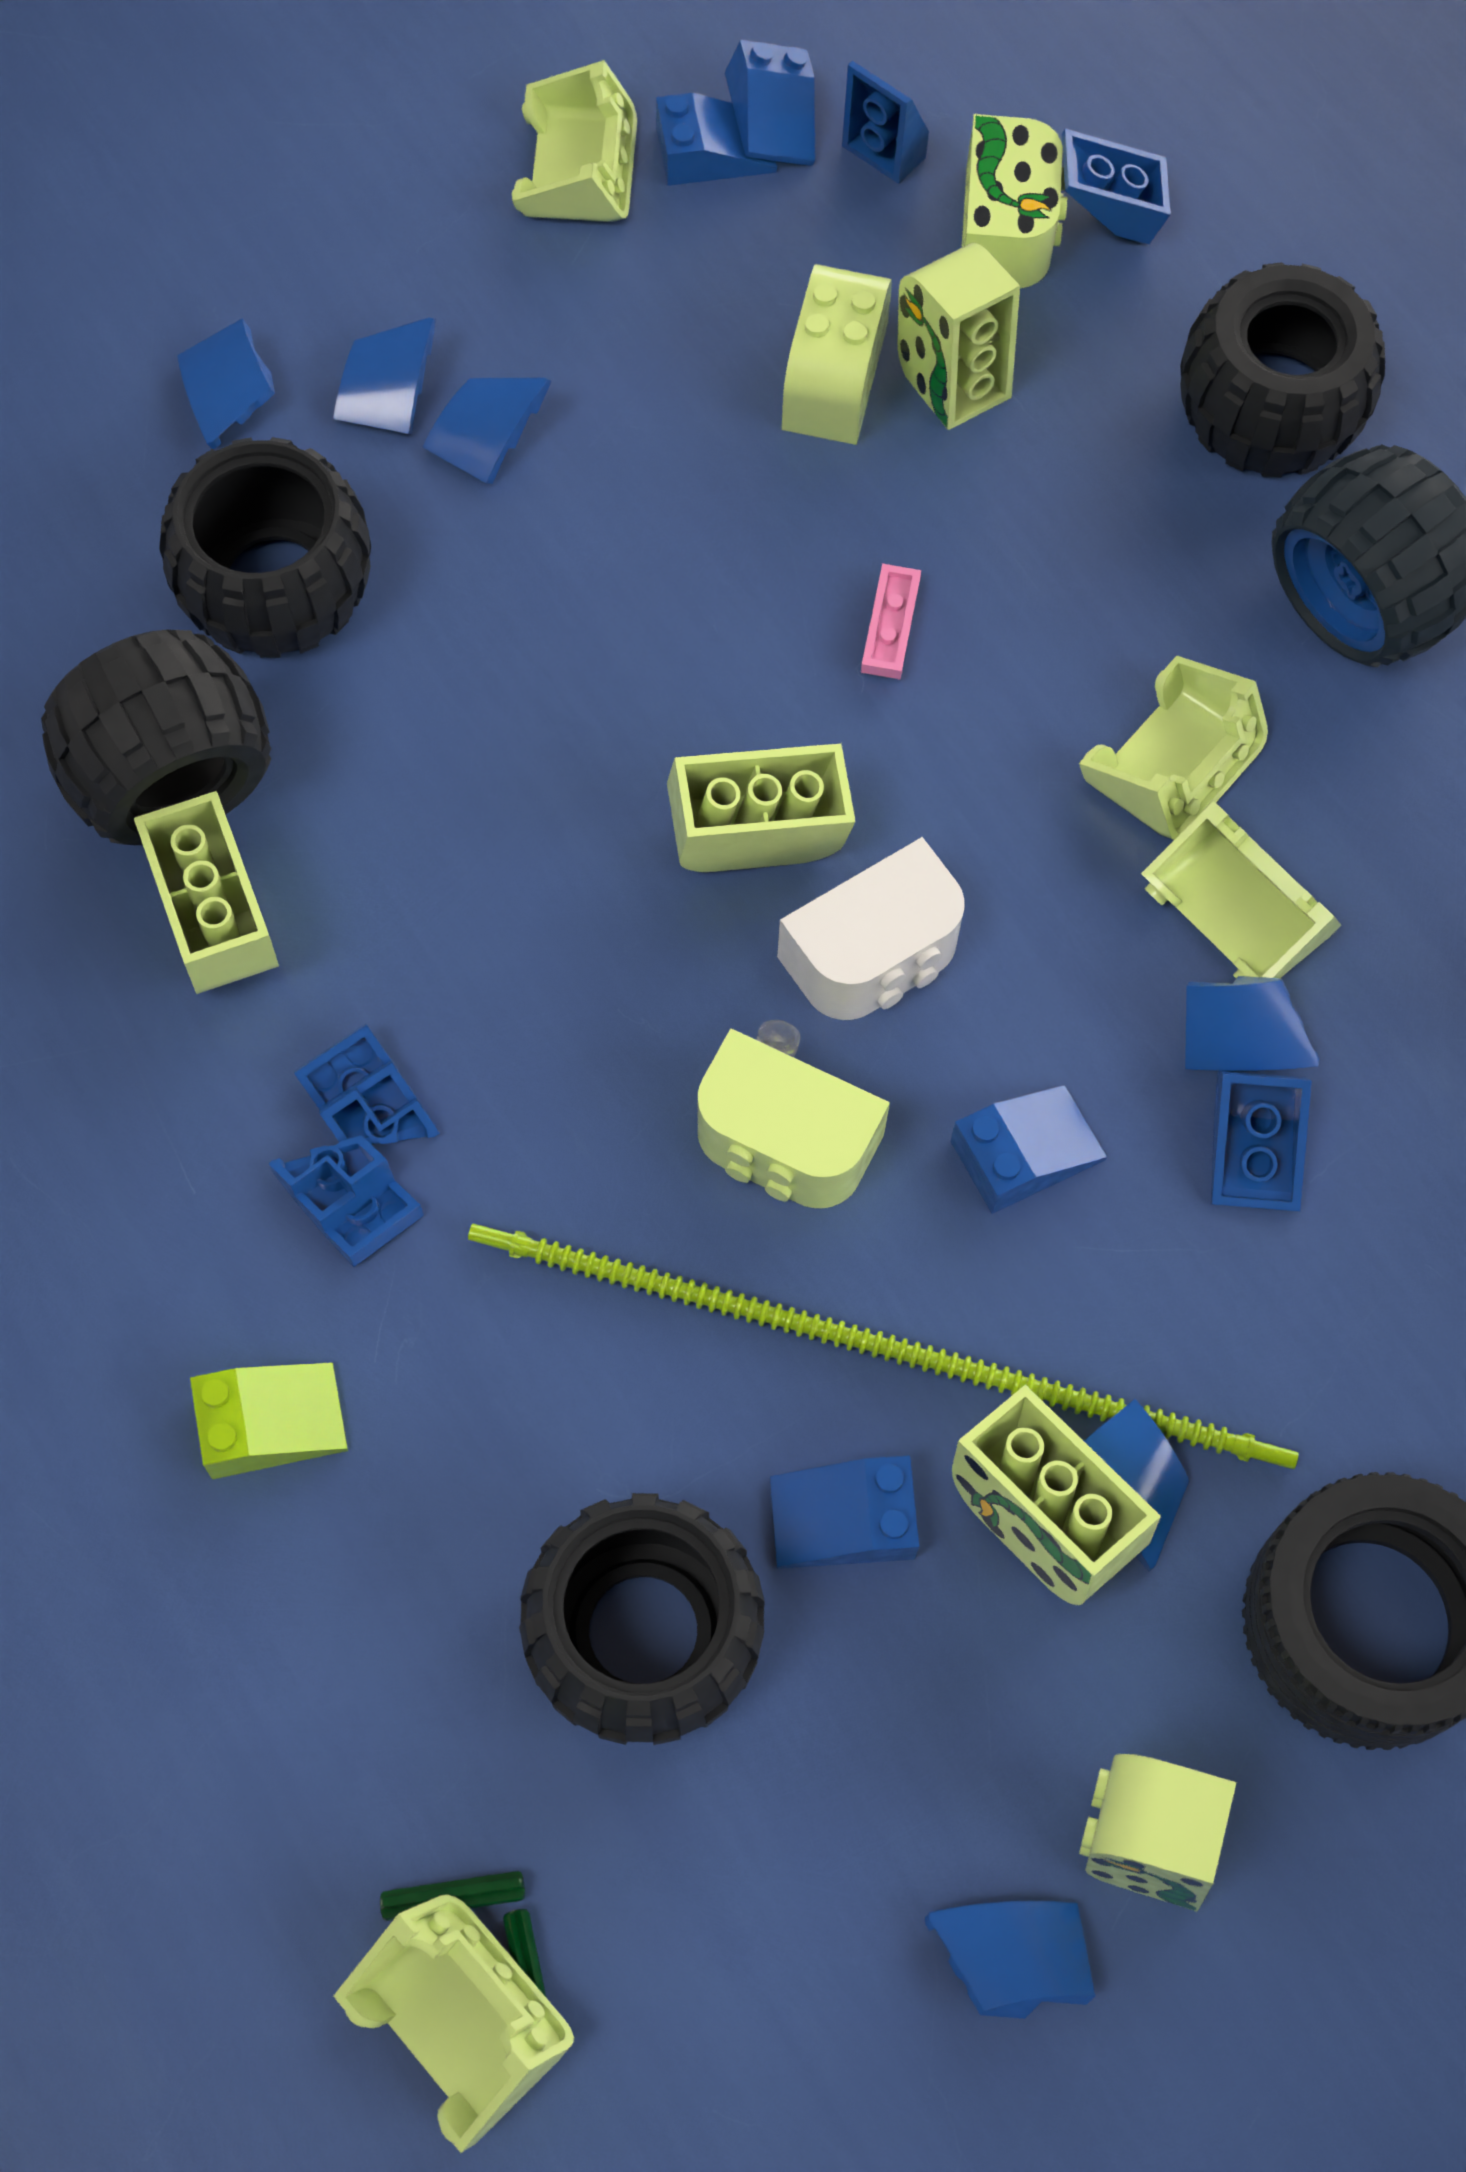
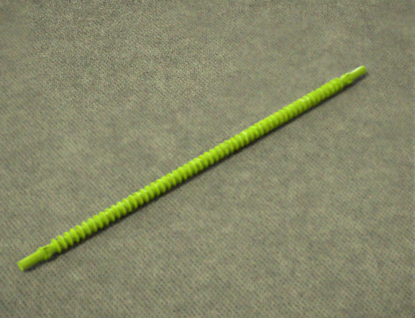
M472 1223L468 1233V1240L509 1251V1256L518 1259L521 1256L535 1258V1263L538 1265L542 1261H547L549 1268H552L554 1264H558L561 1271H565L567 1267L572 1268L574 1275H577L579 1271H583L586 1278H590L591 1274H594L599 1282L603 1278H608L611 1285L619 1281L624 1289L628 1285H633L636 1292L644 1288L647 1295H652L653 1291L659 1293L660 1299H663L665 1295H669L672 1302H676L678 1298L684 1300L685 1306H688L690 1302H694L697 1309H701L705 1305L709 1307V1312L711 1313L715 1309L721 1310L722 1316H726L728 1312H731L736 1320L740 1316L746 1317L747 1323H751L753 1319H756L761 1327L765 1323H770L772 1330H776L777 1326H781L786 1334L790 1330H795L797 1337H801L802 1333H806L811 1341L815 1337H820L822 1344H826L828 1340H831L836 1348L840 1344H845L847 1351H851L853 1347L859 1348L861 1355L865 1351L872 1352L871 1356L873 1358H876L878 1354H882L886 1362L890 1358L897 1359L898 1365H901L903 1361H907L911 1369L915 1365L922 1366L923 1372H926L928 1368H932L937 1376L941 1372H946L948 1379H952L954 1375H957L962 1383L966 1379L973 1380L974 1386H977L979 1382L985 1383L987 1390L992 1386H996L999 1393H1003L1007 1389L1011 1391L1012 1396L1026 1385L1042 1401H1049L1050 1407L1060 1404L1063 1411H1066L1068 1407H1072L1077 1415L1081 1411H1086L1088 1418H1092L1094 1414H1097L1102 1422L1106 1418H1112L1127 1406L1124 1404L1123 1398H1120L1118 1402H1114L1109 1394L1105 1398H1100L1098 1391H1094L1092 1395L1086 1394L1084 1387L1080 1391L1073 1390L1072 1384H1068L1066 1388L1060 1386L1059 1380H1056L1054 1384H1049L1047 1377H1043L1041 1381L1036 1380L1033 1373L1028 1377H1024L1021 1370H1017L1014 1374L1009 1372L1008 1366H1005L1003 1370L997 1369L996 1363H992L990 1367L985 1366L983 1359H980L978 1363L971 1362V1356H966L965 1360L960 1359L957 1352H954L952 1356H948L945 1349L935 1352L932 1345H929L927 1349H923L918 1341L915 1345H909L907 1338H904L902 1342H898L895 1340V1335L884 1338L882 1331H878L876 1335L870 1334V1328H865L864 1332L859 1331L856 1324H853L851 1328H847L844 1321H840L839 1324L832 1323L833 1319L831 1317H828L826 1321H822L819 1314H815L814 1317L807 1316L806 1310H803L801 1314H797L794 1307H790L788 1311L783 1310L781 1303H778L776 1307H772L769 1300H765L763 1304L758 1303L756 1296H753L751 1300L745 1299L744 1293H740L738 1297L733 1296L731 1289L727 1290L726 1293L720 1292L719 1286H715L714 1290H710L706 1282L702 1283L701 1286L695 1285L694 1279H691L689 1283H685L680 1275L677 1279L670 1278L669 1272H666L664 1276H660L657 1269H653L651 1273L646 1271L644 1265H641L639 1269H635L632 1262H628L627 1266L621 1265L619 1258L614 1262H610L607 1255L599 1259L596 1258V1252L594 1251L590 1255H585L584 1249L579 1248L577 1252H574L571 1245H566L565 1249L560 1248V1244L557 1241L553 1245H549L546 1238H542L539 1242L527 1237L525 1232L516 1230L514 1234ZM1149 1405L1144 1406V1410L1152 1418L1160 1431L1164 1433L1167 1440L1171 1436H1176L1178 1443H1182L1184 1439H1187L1192 1447L1196 1446L1197 1443L1203 1444V1449L1208 1450L1212 1446L1216 1448L1217 1454H1221L1225 1450L1237 1455L1239 1460L1246 1462L1250 1458H1254L1293 1470L1296 1467L1299 1452L1256 1441L1253 1434L1244 1433L1239 1435L1227 1433V1427L1216 1430L1213 1423H1209L1207 1427H1204L1200 1419L1196 1420L1195 1423H1190L1188 1416H1184L1182 1420L1176 1419L1174 1412H1171L1169 1416H1165L1162 1409H1158L1154 1413L1150 1411Z

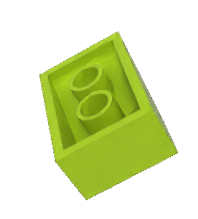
M333 1363L233 1368L190 1377L202 1462L212 1480L348 1451Z

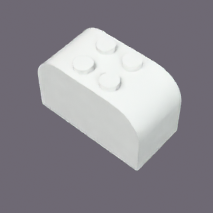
M921 837L780 919L777 958L809 1002L819 1012L828 1017L839 1020H853L864 1017L880 1007L888 1009L895 1005L906 991L915 986L923 988L930 984L938 976V972L950 963L956 950L964 912L962 890L931 847Z

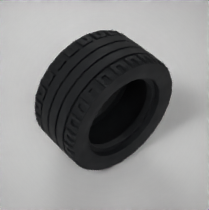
M1370 1472L1366 1476L1361 1473L1356 1474L1350 1479H1338L1334 1485L1329 1483L1318 1492L1315 1491L1310 1494L1306 1500H1303L1289 1513L1268 1538L1249 1570L1251 1575L1246 1579L1245 1586L1247 1588L1242 1600L1245 1603V1607L1242 1610V1618L1245 1619L1243 1634L1247 1635V1642L1245 1644L1247 1650H1251L1253 1656L1251 1662L1259 1672L1258 1677L1261 1681H1265L1268 1686L1267 1691L1278 1700L1277 1704L1291 1712L1290 1716L1294 1720L1298 1719L1303 1723V1727L1309 1730L1313 1728L1318 1731V1735L1323 1738H1332L1335 1743L1342 1744L1345 1742L1353 1748L1365 1746L1366 1750H1374L1376 1748L1391 1750L1396 1746L1401 1749L1411 1744L1422 1743L1448 1730L1466 1718V1502L1458 1498L1457 1494L1447 1492L1437 1483L1434 1485L1423 1478L1417 1480L1412 1478L1411 1475H1396L1394 1472H1387L1385 1475H1379L1378 1472ZM1351 1543L1381 1545L1410 1558L1429 1576L1440 1593L1448 1620V1639L1445 1653L1440 1665L1431 1678L1403 1684L1378 1681L1355 1671L1336 1656L1320 1634L1311 1606V1580L1314 1568L1321 1554L1332 1548Z

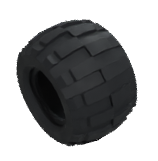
M1283 262L1263 264L1262 269L1253 272L1245 270L1231 278L1229 283L1223 285L1220 291L1216 292L1213 299L1209 298L1190 328L1180 364L1181 398L1188 423L1195 426V432L1199 435L1198 440L1209 452H1216L1226 460L1225 464L1242 472L1246 469L1261 473L1262 477L1281 478L1282 474L1296 472L1299 475L1318 470V467L1324 465L1327 460H1334L1364 430L1367 420L1373 414L1381 394V385L1385 377V341H1383V332L1379 329V323L1376 320V312L1368 300L1362 299L1354 291L1355 286L1340 276L1335 277L1321 271L1319 267L1303 263L1301 266L1285 265ZM1278 353L1290 356L1304 362L1314 369L1315 372L1303 375L1280 373L1265 366L1254 354Z
M252 437L231 441L232 445L216 451L211 449L195 459L196 465L188 473H181L171 488L172 492L168 496V504L165 505V513L162 515L159 545L168 586L174 593L178 606L200 631L203 630L207 636H212L224 648L242 654L245 650L256 652V654L260 655V658H281V653L296 650L304 653L318 647L320 640L328 634L336 635L349 622V618L353 613V607L359 606L360 599L363 598L371 568L369 558L372 548L364 509L346 479L343 480L335 467L313 449L302 450L293 445L292 440L272 437L270 440H252ZM262 541H291L308 550L302 558L293 564L275 571L245 573L230 569L234 560L242 551Z
M166 629L149 631L122 639L95 652L80 662L59 682L44 705L46 711L41 717L42 729L44 731L42 737L47 762L59 790L66 802L88 827L94 826L100 837L109 838L111 843L133 846L143 845L134 821L135 817L215 791L218 793L226 815L255 790L271 761L269 755L271 747L267 735L270 731L264 708L245 672L225 650L215 645L211 639L204 634H193L190 630Z
M632 1493V1499L609 1503L604 1499L580 1510L581 1515L565 1527L559 1526L541 1546V1554L534 1567L527 1572L520 1597L521 1620L519 1630L525 1659L536 1685L541 1688L552 1703L553 1708L574 1726L579 1725L597 1734L600 1739L624 1745L627 1742H653V1745L681 1740L682 1735L701 1726L706 1728L728 1711V1706L741 1690L746 1688L757 1666L764 1637L765 1601L759 1575L752 1568L747 1557V1550L730 1529L726 1527L723 1529L709 1517V1512L685 1500L678 1504L661 1500L658 1494ZM638 1577L655 1578L673 1585L689 1601L697 1622V1638L687 1662L672 1676L649 1684H635L612 1675L596 1658L589 1636L590 1621L598 1601L615 1585Z

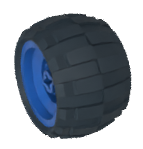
M1381 444L1369 450L1366 448L1337 459L1307 480L1284 507L1285 513L1276 520V528L1272 531L1271 545L1274 566L1283 590L1306 625L1324 643L1342 656L1366 666L1378 667L1381 664L1388 666L1400 659L1405 661L1429 650L1458 628L1465 620L1466 497L1441 469L1417 453L1396 445L1390 448Z

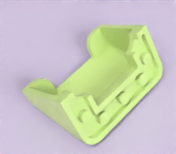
M602 60L527 84L522 112L526 122L529 125L532 124L538 135L532 181L526 177L518 179L512 190V201L515 208L526 217L602 222H614L625 219L629 213L637 116L630 97L609 66Z
M1176 656L1156 678L1155 690L1159 707L1115 754L1113 749L1108 746L1096 745L1079 762L1083 777L1088 784L1158 834L1173 840L1212 801L1216 803L1259 755L1268 735L1267 722L1256 681L1180 656Z
M1214 801L1141 873L1150 882L1144 889L1159 904L1163 906L1167 901L1171 902L1238 968L1233 974L1236 979L1238 976L1281 978L1325 942L1341 926L1331 912L1320 902H1317L1307 890L1249 837Z
M440 1895L399 1913L334 1994V1998L343 2007L347 2017L355 2025L373 2029L388 2023L448 2096V2099L438 2109L437 2118L441 2132L447 2140L455 2145L460 2153L474 2146L560 2060L571 2047L574 2040L572 2030L566 2020L480 1919L463 1901L450 1895Z

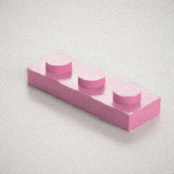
M882 564L861 673L901 679L922 570Z

